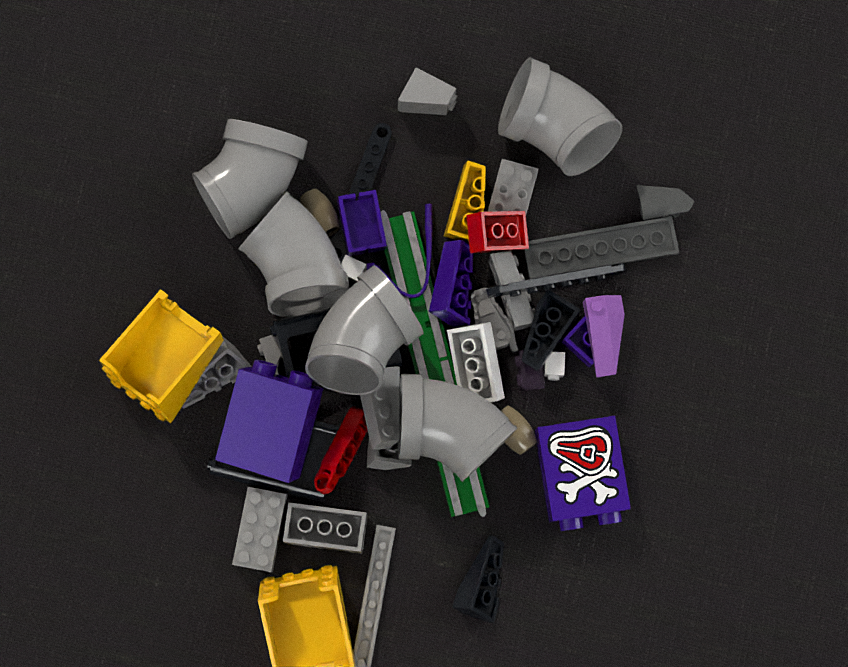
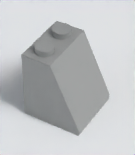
M415 68L398 99V111L447 115L449 110L453 111L457 103L456 88Z

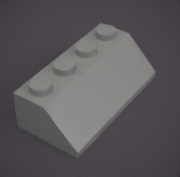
M511 251L490 254L488 262L496 285L525 281L523 274L519 273L517 266H519L516 255H512ZM525 291L515 297H510V294L501 296L514 332L531 327L536 311L534 308L531 309L529 303L531 302L530 294Z

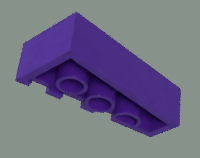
M463 240L444 242L429 308L431 314L452 327L470 325L468 309H471V301H468L469 290H472L469 273L473 269V253H470L469 244Z

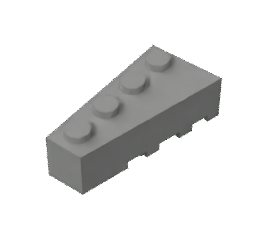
M386 367L381 387L375 392L360 395L372 450L390 449L399 441L400 367Z

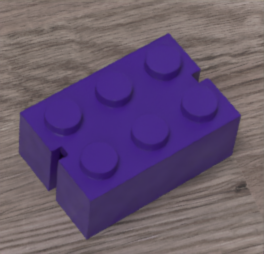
M376 190L360 192L357 201H355V194L338 196L337 203L347 255L364 254L366 249H368V253L385 250L387 243Z

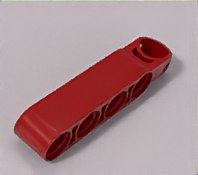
M352 406L349 409L322 460L321 467L314 478L315 488L322 494L332 492L339 478L345 475L368 431L364 411L361 407Z

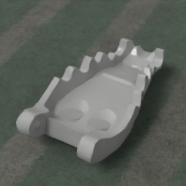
M488 288L475 290L471 294L475 324L491 322L496 350L510 346L512 353L518 351L512 324L507 316L504 315L494 297L488 298L486 292Z

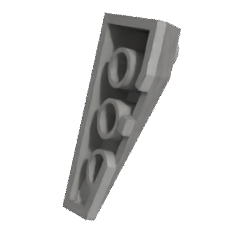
M224 337V341L182 408H186L204 399L206 394L214 390L216 392L221 390L222 386L230 382L232 384L235 383L239 369L252 367L236 347Z

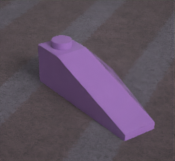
M602 295L585 298L583 307L596 378L616 375L625 315L621 295Z

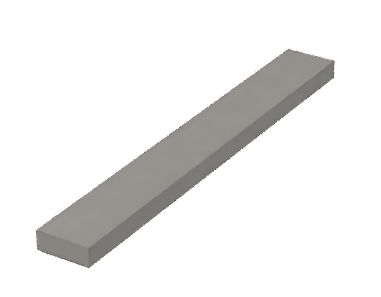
M376 526L353 651L356 667H371L396 528Z

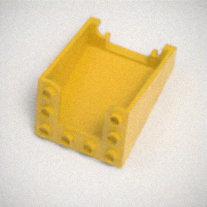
M160 289L99 361L103 366L101 369L107 374L106 376L118 389L124 388L126 390L125 393L131 399L137 398L141 401L140 405L148 411L151 409L162 422L166 420L171 424L224 339L218 330L214 327L210 328L208 325L204 326L179 308L176 302L167 298L168 294Z
M326 565L319 570L306 569L299 574L286 573L279 578L267 577L260 581L258 604L272 667H356L337 566Z

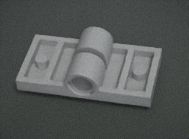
M502 159L488 212L525 211V214H527L539 168Z

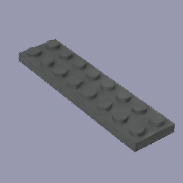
M672 216L528 241L529 249H524L529 280L679 254Z

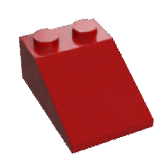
M525 211L478 212L466 215L470 253L529 249Z

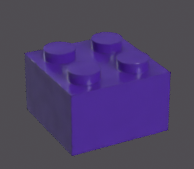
M584 316L561 342L590 368L594 362L586 318Z

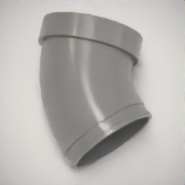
M530 57L522 64L510 87L498 125L499 135L516 142L522 139L532 144L551 158L567 176L579 175L598 164L614 148L622 133L621 122L592 94L570 79L550 70L548 64Z
M236 119L227 120L223 139L226 142L222 151L211 163L200 171L192 173V177L207 208L229 239L234 238L235 235L246 231L259 222L281 199L295 174L298 162L303 161L308 143L307 140L267 126Z
M289 192L282 196L238 248L262 272L267 282L265 293L268 310L272 314L281 317H294L331 308L350 288L348 275L342 270L335 248L327 233L310 211L297 199L289 195Z
M375 265L357 277L358 282L350 287L331 307L319 325L309 350L305 365L308 376L319 385L335 392L364 395L377 391L381 387L386 365L393 353L402 344L407 346L424 334L418 319L405 299L387 276Z
M401 374L399 392V459L419 460L420 456L435 459L446 465L453 473H456L463 482L518 429L495 405L466 388L444 381L422 379L420 374Z

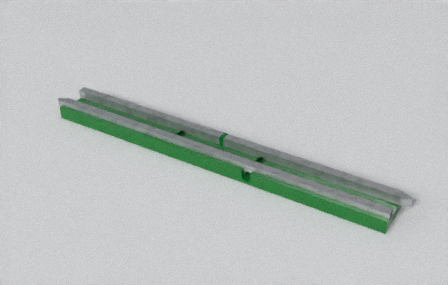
M382 210L381 218L387 243L384 252L391 280L403 292L417 294L425 283L426 257L414 211L403 213V215L388 218L387 213ZM429 275L428 286L420 297L408 298L402 295L424 332L423 335L408 345L415 374L422 375V379L439 380L457 385L441 319L429 312L434 290L431 276ZM437 461L451 517L478 511L480 516L484 517L489 504L479 467L462 482L456 473H453L446 465Z

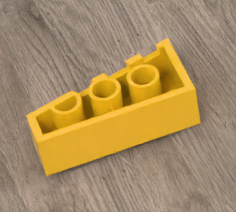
M467 161L464 164L444 237L463 240L469 244L466 215L484 212L486 166Z

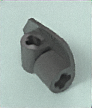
M637 185L636 187L640 199L642 220L672 216V219L676 218L680 213L689 212L695 202L678 188Z

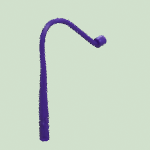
M425 204L426 278L420 292L417 294L403 292L378 265L367 263V270L373 265L377 266L404 297L418 298L425 292L428 286L432 256V204Z

